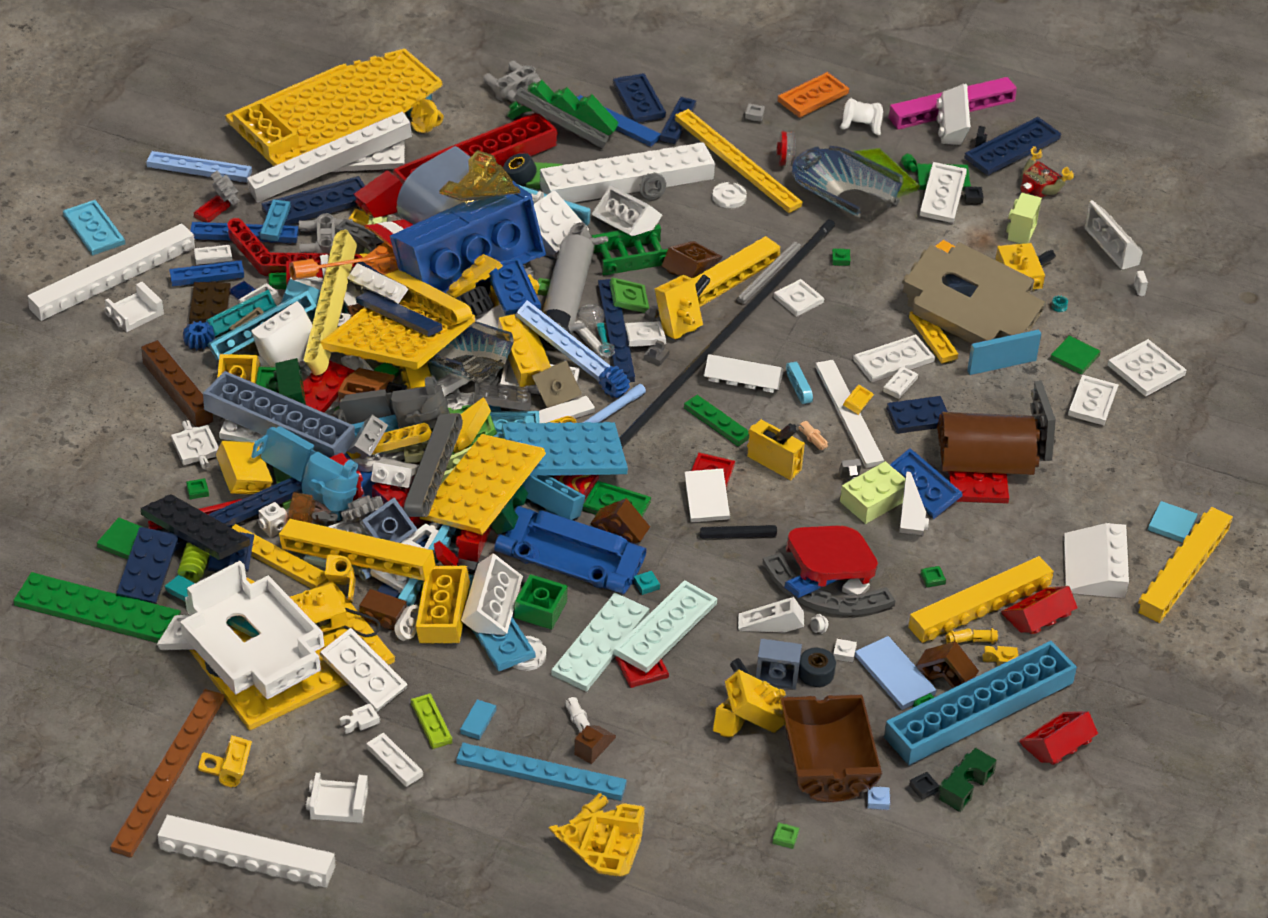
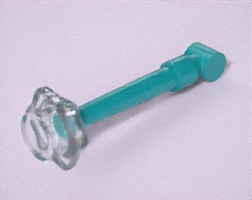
M598 323L597 330L602 341V345L598 347L599 356L608 359L615 354L614 345L607 343L604 323Z

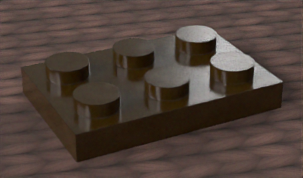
M194 282L189 316L190 324L193 321L198 323L200 320L202 323H205V320L229 308L231 283Z

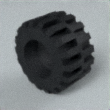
M484 286L476 287L456 297V299L470 307L475 317L494 307Z

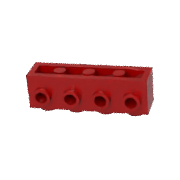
M491 524L483 535L461 530V535H458L456 547H459L458 559L478 562L491 531Z

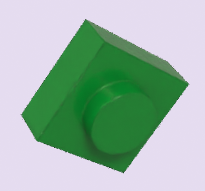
M832 249V265L850 266V249Z

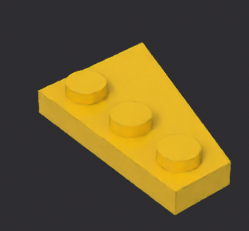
M482 254L475 259L474 264L469 269H466L456 282L450 285L446 293L456 298L474 289L478 281L486 280L490 277L488 273L495 268L499 270L503 265L499 261Z

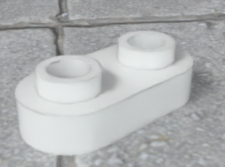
M411 605L406 607L395 625V633L400 640L406 641L413 638L416 634L419 606Z

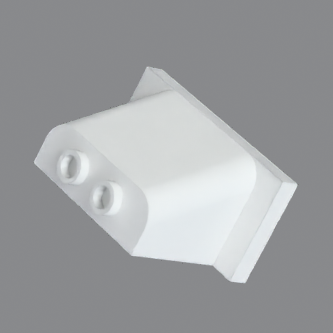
M298 301L251 330L259 352L260 367L276 368L275 363L294 358L298 359L300 368L306 365L304 356L313 321H310L303 306Z

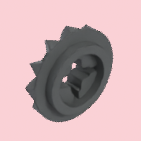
M655 172L647 173V176L642 178L641 184H639L640 192L646 199H658L666 190L664 177ZM648 183H654L657 189L650 188Z

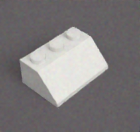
M967 84L946 90L937 99L936 107L939 108L937 121L940 123L939 137H941V144L961 145L970 129Z

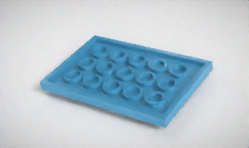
M615 422L502 423L504 439L544 448L546 454L529 476L627 474L628 467Z

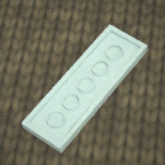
M684 580L614 648L613 654L647 673L717 604V598Z
M614 593L552 668L551 675L587 692L616 656L613 654L614 648L649 615L650 608Z

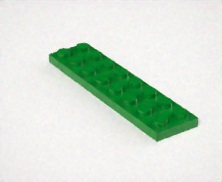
M33 572L30 573L13 600L14 606L155 643L159 642L174 616L181 615V610L134 598L116 596L115 593Z

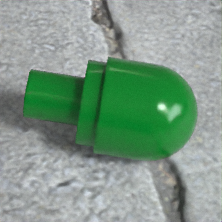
M904 154L901 158L902 165L905 169L915 172L917 170L916 159L911 154Z

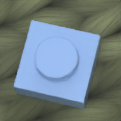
M873 787L867 790L868 809L889 810V787Z

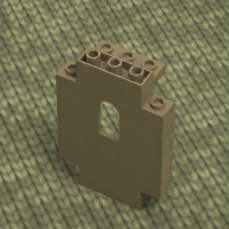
M960 242L955 247H951L948 253L930 245L927 250H923L919 262L913 264L911 273L909 275L906 274L902 281V284H904L903 292L907 294L908 306L913 308L914 315L971 344L1030 332L1043 313L1045 301L1030 294L1035 279ZM947 274H952L977 286V289L971 297H968L946 286L942 282V278Z

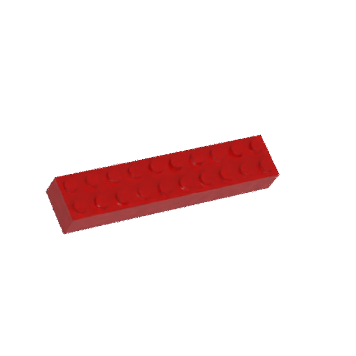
M533 113L393 169V175L404 184L415 169L454 146H457L487 170L493 172L502 168L505 162L516 154L526 153L532 156L556 146L557 129L541 114Z

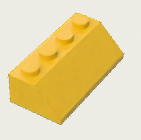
M515 314L499 317V337L514 342L508 355V360L519 387L535 385L532 375L551 367L538 333L517 318Z

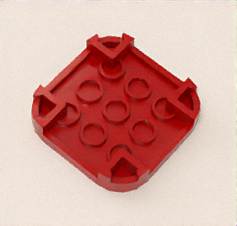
M838 525L800 527L791 530L788 535L786 552H792L802 569L800 576L804 580L809 578L819 582L818 586L826 587L827 580L859 578L862 584H867L876 574L878 561L863 536L853 528Z

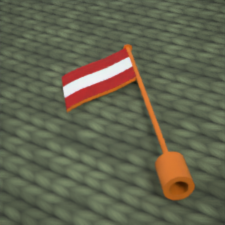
M402 219L364 225V228L375 233L387 245L392 247L390 235L414 224ZM390 253L318 265L313 259L294 261L289 264V272L292 280L315 277L321 268L394 257L395 254Z

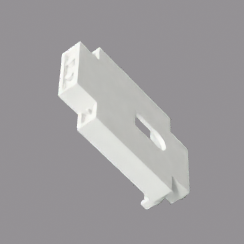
M238 561L187 588L188 596L185 597L187 613L190 616L180 621L182 636L235 694L254 685L266 699H269L321 671L319 655L315 651L324 647L323 632L269 575L250 584L246 580L245 565ZM232 616H243L260 635L244 643L226 622Z

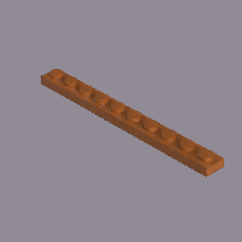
M204 689L113 841L111 852L132 858L224 701V694Z

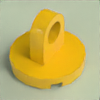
M428 99L417 101L411 111L412 127L420 133H428L433 127L439 126L444 119V115L437 109L434 102Z

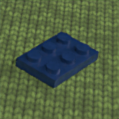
M941 396L887 403L886 408L897 434L936 429L941 412H948Z

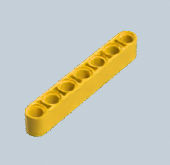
M401 270L384 275L408 288L407 293L402 299L452 325H457L472 318V311L467 304Z

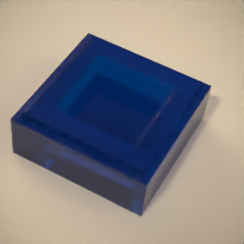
M243 281L230 288V294L239 300L256 289Z

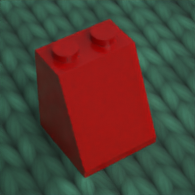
M387 170L354 193L357 199L355 203L366 215L370 214L374 218L398 213L397 199L403 184Z

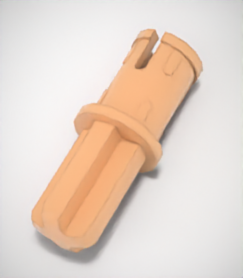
M808 421L800 424L799 431L807 437L810 443H813L819 450H824L828 447V442L820 435L819 430L814 429Z

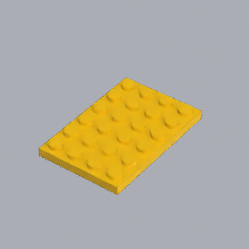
M481 434L439 486L429 515L427 517H420V519L483 535L546 454L544 448Z

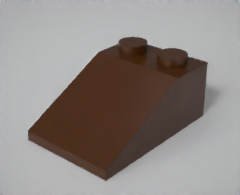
M695 241L669 247L662 267L666 268L670 274L695 278L704 273V271L714 267L723 256Z

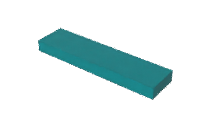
M268 289L205 321L213 327L214 335L217 336L229 330L230 326L257 307L265 312L277 305Z

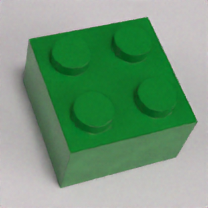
M530 574L515 600L514 618L552 630L567 603L568 586Z

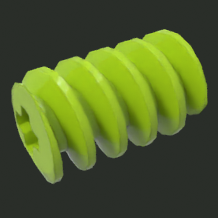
M188 542L177 571L178 575L193 583H198L204 574L209 554Z

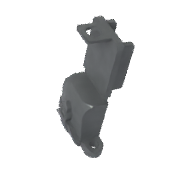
M431 376L425 378V387L393 391V393L377 390L345 395L339 402L340 413L338 419L352 425L365 422L371 415L377 418L396 415L400 428L426 423L430 429H434L438 416L450 412L447 406L448 401L444 396L441 385H437L435 377Z

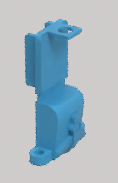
M281 426L269 428L265 436L255 441L251 457L255 458L261 454L263 461L302 482V493L325 504L332 511L331 513L337 514V520L340 521L343 518L341 512L349 508L348 503L352 502L354 495H356V485L359 474L356 473L358 463L349 459L343 466L320 452L314 451L312 443ZM260 443H262L260 449L257 451L258 446L260 445Z

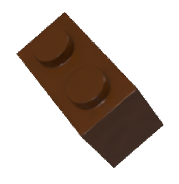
M370 589L359 605V612L374 617L380 622L382 627L395 631V625L407 607V601ZM362 617L366 622L377 625L375 621Z

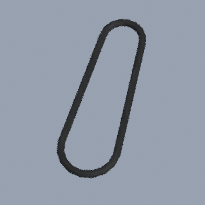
M345 608L346 611L373 620L378 625L377 630L371 634H363L352 629L356 634L363 637H372L380 631V622L374 617ZM345 625V626H342L343 628H345V629H347V630L350 629V627H348V626H346V625Z

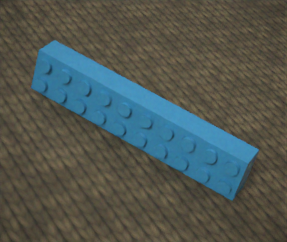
M1049 641L887 720L884 738L903 760L910 765L1073 684L1077 667L1052 641Z

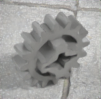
M218 170L211 174L215 181L212 186L224 202L229 200L233 206L240 202L236 195L239 191L227 175L222 176Z
M368 495L348 503L349 508L341 512L344 522L353 519L355 522L362 521L376 511L375 509L383 506V501L380 496L370 498Z

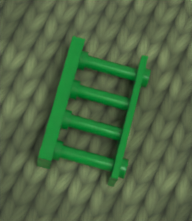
M657 224L651 231L634 236L621 230L592 235V238L608 237L607 242L594 245L593 252H601L604 257L602 264L603 276L662 266L668 249L663 250L659 243L661 242L660 224ZM652 243L655 251L645 252L642 245ZM635 246L638 254L628 255L626 248ZM618 249L621 257L611 258L609 250Z

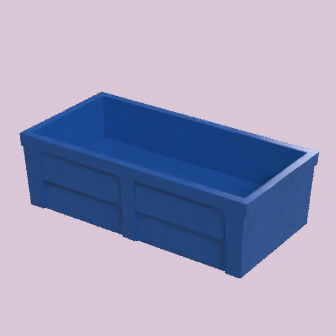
M513 180L390 235L398 269L444 293L448 291L453 282H456L462 276L466 269H469L474 264L475 259L482 254L499 262L520 258L522 264L546 255L532 195L518 186ZM489 278L478 281L476 286L489 282Z

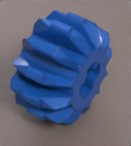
M201 320L198 323L193 321L192 324H187L183 332L185 345L189 346L190 349L196 348L198 350L202 348L205 350V347H209L208 343L215 339L213 327L208 322L202 323Z
M618 366L607 367L599 375V384L602 385L601 389L605 391L606 395L609 394L611 398L621 397L630 388V380L627 379V374L623 373V369L619 370Z

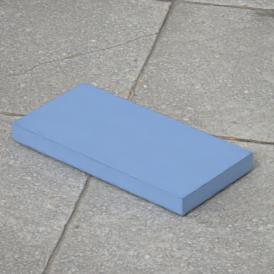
M889 636L855 651V657L902 710L912 706L915 700L930 693L932 695L936 694L935 687Z

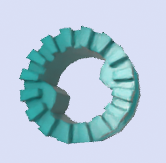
M1057 295L1053 297L1051 307L1056 312H1065L1069 301L1065 296L1062 297L1060 295L1059 297Z

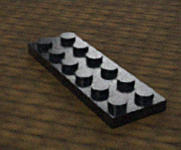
M172 494L140 508L142 516L218 560L250 546V538Z

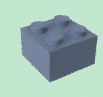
M392 498L360 521V524L369 536L398 543L418 530L395 498Z
M761 639L756 678L763 682L767 681L773 687L796 690L802 644Z

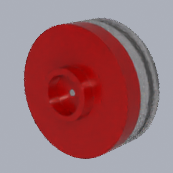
M781 131L780 142H777V155H779L780 166L794 165L796 156L795 132Z

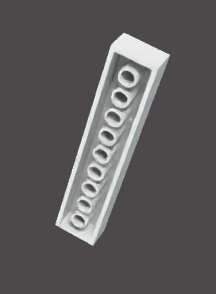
M696 143L540 169V187L544 194L548 195L555 190L563 200L575 203L602 198L610 185L627 194L640 192L639 184H641L642 178L647 176V173L655 172L661 174L666 181V187L713 180L715 162L705 144ZM648 183L650 188L657 189L654 183Z

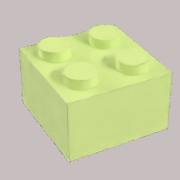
M1021 193L1019 199H1015L1013 209L1010 210L1008 219H1011V223H1008L1006 232L1009 233V241L1020 244L1029 243L1037 226L1042 198Z

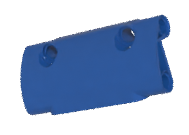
M518 506L515 510L519 517L515 528L507 531L505 536L500 534L494 547L496 552L517 558L522 563H531L591 583L596 588H606L621 594H625L632 585L634 576L638 574L647 552V548L630 543L621 536L540 510L536 512ZM529 549L528 554L521 555L523 550ZM596 574H603L602 578L594 579Z

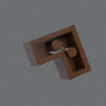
M627 498L600 508L590 523L594 528L612 534L616 533L633 544L641 542L650 528V525Z
M956 641L926 649L916 665L927 680L944 677L952 689L975 678L979 671Z

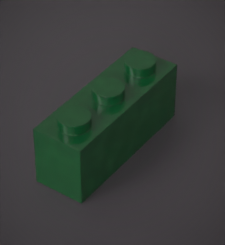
M294 358L275 363L276 371H273L276 382L274 383L276 392L306 405L302 372L298 359Z

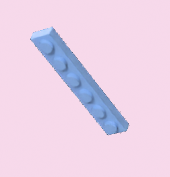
M155 151L150 153L146 161L147 167L206 177H211V174L218 170L222 176L227 175L230 180L248 182L247 178L252 173V166Z
M528 300L515 314L517 318L597 381H600L599 375L604 369L610 367L608 363Z

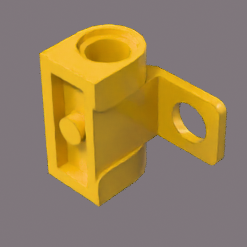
M327 555L325 575L330 582L335 584H349L348 600L353 602L356 579L349 559L345 556Z
M231 735L225 757L222 758L204 752L201 755L198 770L218 776L219 782L224 786H238L244 774L252 741ZM212 760L215 762L216 767L208 768L204 761Z

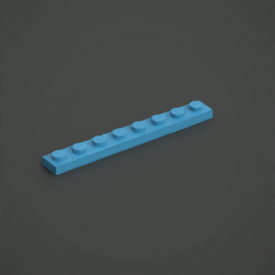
M462 743L457 756V764L593 795L601 793V797L605 796L606 798L619 801L622 800L627 785V779L467 743Z

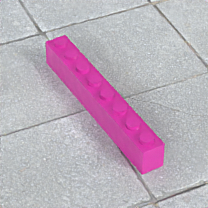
M1008 77L967 86L969 112L1014 102L1017 87ZM942 93L890 105V121L897 130L936 121L939 113L936 102Z

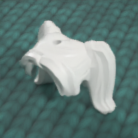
M852 98L848 99L845 103L843 122L840 128H848L851 121L871 124L873 133L881 135L882 105L880 103L857 102Z

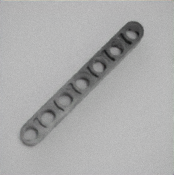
M447 413L438 416L404 504V511L408 517H427L429 515L462 429L463 420L460 413Z

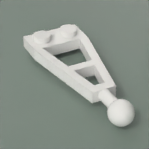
M433 522L429 526L425 523L401 543L428 549L439 532L437 529L441 524ZM425 534L430 536L425 547L415 543ZM371 569L370 573L373 577L399 592H402L410 579L409 577Z

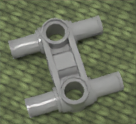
M515 60L511 61L508 65V69L512 73L500 79L493 77L490 73L485 74L483 77V82L492 88L498 100H509L513 103L516 101L513 98L519 87L528 90L527 88L531 83H537L541 80L533 66H521Z
M326 213L321 214L315 220H299L300 232L316 231L317 233L316 243H299L300 253H330L335 237V228L343 220L336 219L331 214Z

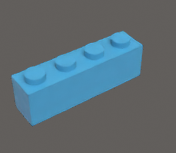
M548 475L528 476L522 485L528 492L527 498L532 503L539 504L547 511L570 520L581 516L585 495Z

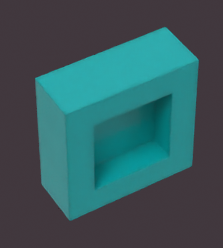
M652 571L634 576L633 582L641 595L660 590V583Z

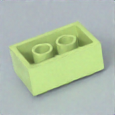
M885 461L842 485L840 502L862 522L867 524L903 503L905 478Z

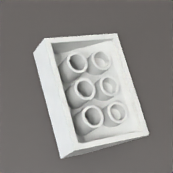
M1105 523L1064 533L1065 586H1070L1073 594L1125 598L1129 584L1126 525Z

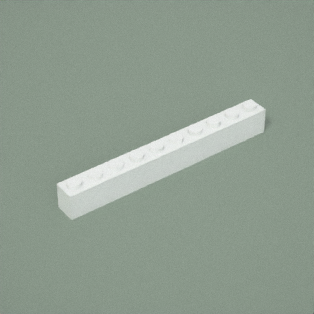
M400 112L247 178L250 193L256 202L259 203L412 137L410 121L403 112Z
M181 223L28 295L29 309L42 321L194 249V234Z

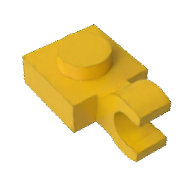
M984 646L982 659L984 662H997L998 667L1018 657V647L997 646L995 650L992 646Z

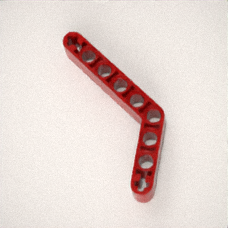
M233 218L227 223L231 241L263 276H269V273H286V261L321 260V255L330 256V253H270L241 219ZM355 254L354 259L363 258L359 254ZM353 263V264H352L351 271L353 270V268L355 267V265H356L357 263Z

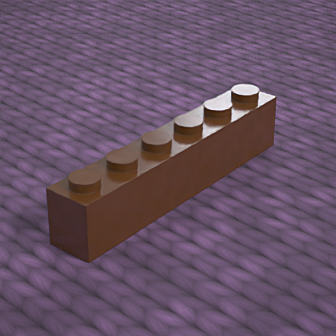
M157 340L142 346L143 364L195 427H202L212 423L213 413L204 410L203 394L161 343Z

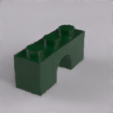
M523 485L519 487L491 523L497 534L515 528L519 517L514 508L524 505L528 495Z
M976 747L970 754L966 753L959 767L955 766L951 771L950 777L941 782L939 786V800L961 812L971 801L974 785L968 781H974L983 786L994 774L997 760Z

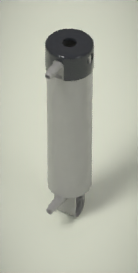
M583 222L574 224L570 229L569 236L562 240L542 310L545 315L571 335L573 331L585 328V323H575L593 256L594 245L603 244L608 241L606 236L592 238ZM538 334L543 347L558 350Z

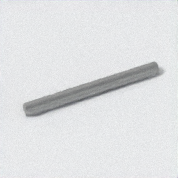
M795 241L785 249L737 296V301L745 304L801 249L800 243Z

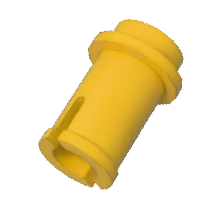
M970 628L956 632L951 630L946 634L945 638L947 643L953 641L962 643L972 641L973 634Z
M993 628L991 630L973 629L972 631L973 643L991 642V644H994V642H998V631Z

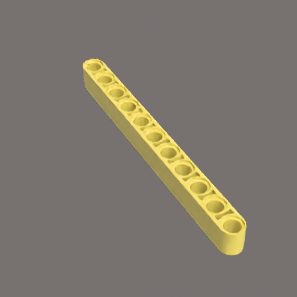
M341 230L335 235L328 263L354 259L357 244L348 230ZM353 263L326 268L304 356L305 363L314 375H320L328 368L331 352L323 349L320 342L337 329L349 281L347 277L351 272Z

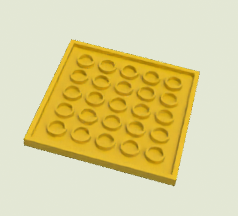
M401 300L400 305L441 323L442 330L428 337L364 307L324 338L320 344H322L323 349L330 352L344 353L348 356H358L362 359H372L380 363L386 362L394 366H404L415 370L419 369L475 322V315L472 314L470 320L452 325L406 300Z

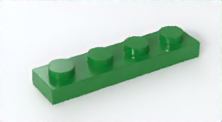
M698 394L684 403L685 410L737 447L749 440V430Z

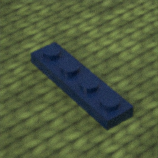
M685 97L679 98L660 134V141L672 144L677 143L684 127L675 121V115L687 109L693 112L696 107V100Z

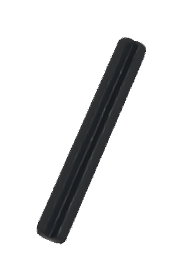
M776 525L700 528L701 539L777 536Z

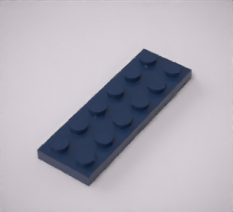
M1036 117L966 152L964 159L988 176L1031 154L1033 147L1039 150L1059 140L1061 133L1041 118Z
M359 176L274 200L290 202L291 207L284 226L299 223V220L305 221L319 217L321 214H331L357 206L355 203L357 199L354 193L363 188L365 184ZM273 200L261 203L262 210L266 216Z

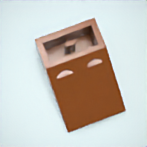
M358 368L344 379L338 391L339 402L345 395L386 390L388 383L393 381L394 375Z

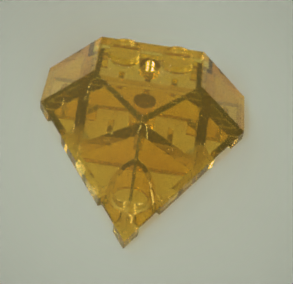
M478 150L468 160L469 173L459 183L448 181L439 190V194L466 203L520 193V189L515 187L513 180L501 165L497 164L495 157Z

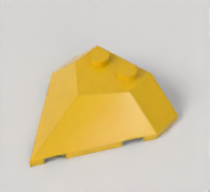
M623 803L617 805L614 810L608 812L601 810L569 820L570 824L560 827L557 825L550 826L549 830L598 873L620 877L629 874L640 845L645 808L644 806Z

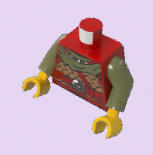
M1033 147L1031 149L1032 157L1028 159L1022 171L1020 190L1022 193H1031L1040 198L1047 195H1056L1066 184V180L1073 179L1074 174L1068 167H1065L1062 170L1063 176H1061L1042 162H1035L1042 157V151L1040 149L1037 154H1034L1037 149Z

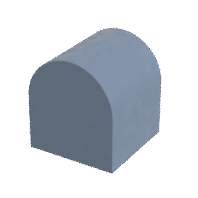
M454 146L422 164L409 175L398 195V214L402 219L416 224L502 185V180L457 146Z

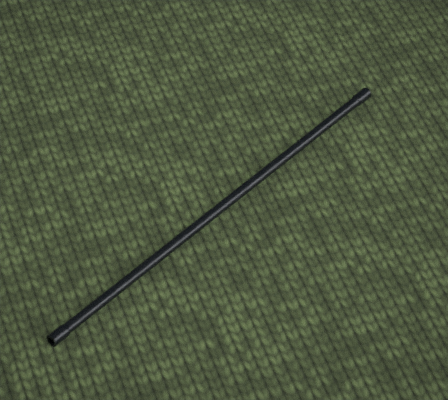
M828 219L823 223L804 246L619 437L622 449L707 360L708 354L711 355L820 240L835 227L833 220Z

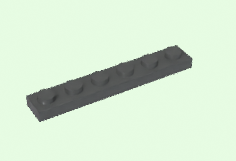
M520 87L513 98L518 104L530 108L536 114L545 116L551 122L558 123L565 130L576 133L578 137L589 140L597 147L603 148L608 140V135Z

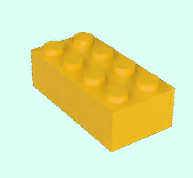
M435 566L426 581H424L416 623L419 643H460L463 627L461 619L470 586L467 566Z

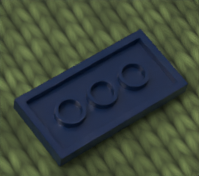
M645 73L613 78V85L633 121L640 123L666 118V111Z
M139 527L116 596L157 604L179 537L174 534Z

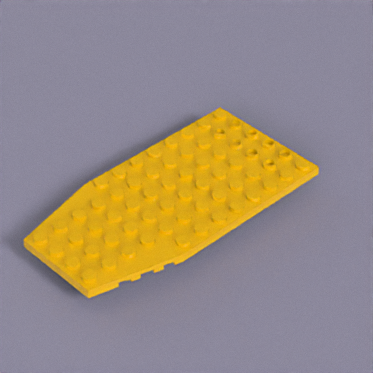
M406 49L385 53L384 57L373 56L368 61L361 62L357 60L353 61V65L347 66L342 64L226 114L225 119L273 166H276L400 112L405 113L417 101L425 99L442 86V80Z

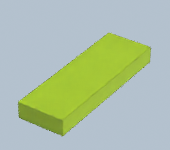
M431 693L411 699V705L432 749L452 744L451 734Z

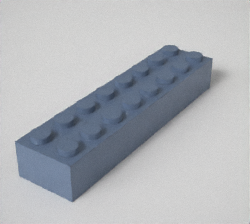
M224 371L203 392L204 410L264 436L269 428L281 426L312 443L314 451L320 452L329 458L340 453L345 454L355 439L354 425L227 371Z

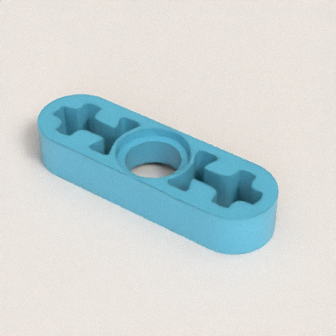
M798 362L787 363V376L802 404L812 403V390Z

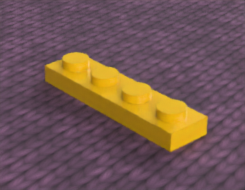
M913 311L909 313V318L941 363L958 359V352L940 327L914 315Z

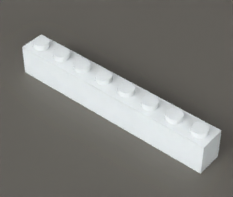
M167 815L158 833L159 848L167 852L181 853L189 857L194 856L210 862L223 863L231 867L236 866L253 872L266 873L270 876H279L292 881L309 883L313 886L327 888L335 869L334 853Z

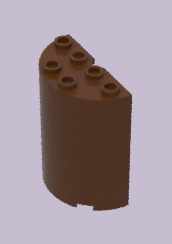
M941 412L937 424L942 471L1034 475L1035 467H1039L1037 441L1040 438V430L1037 429L1038 420L1028 415Z
M828 695L823 700H817L816 696L780 697V705L796 778L802 792L808 793L810 798L817 801L840 802L859 796V792L866 788L870 790L877 784L881 778L882 771L863 695Z

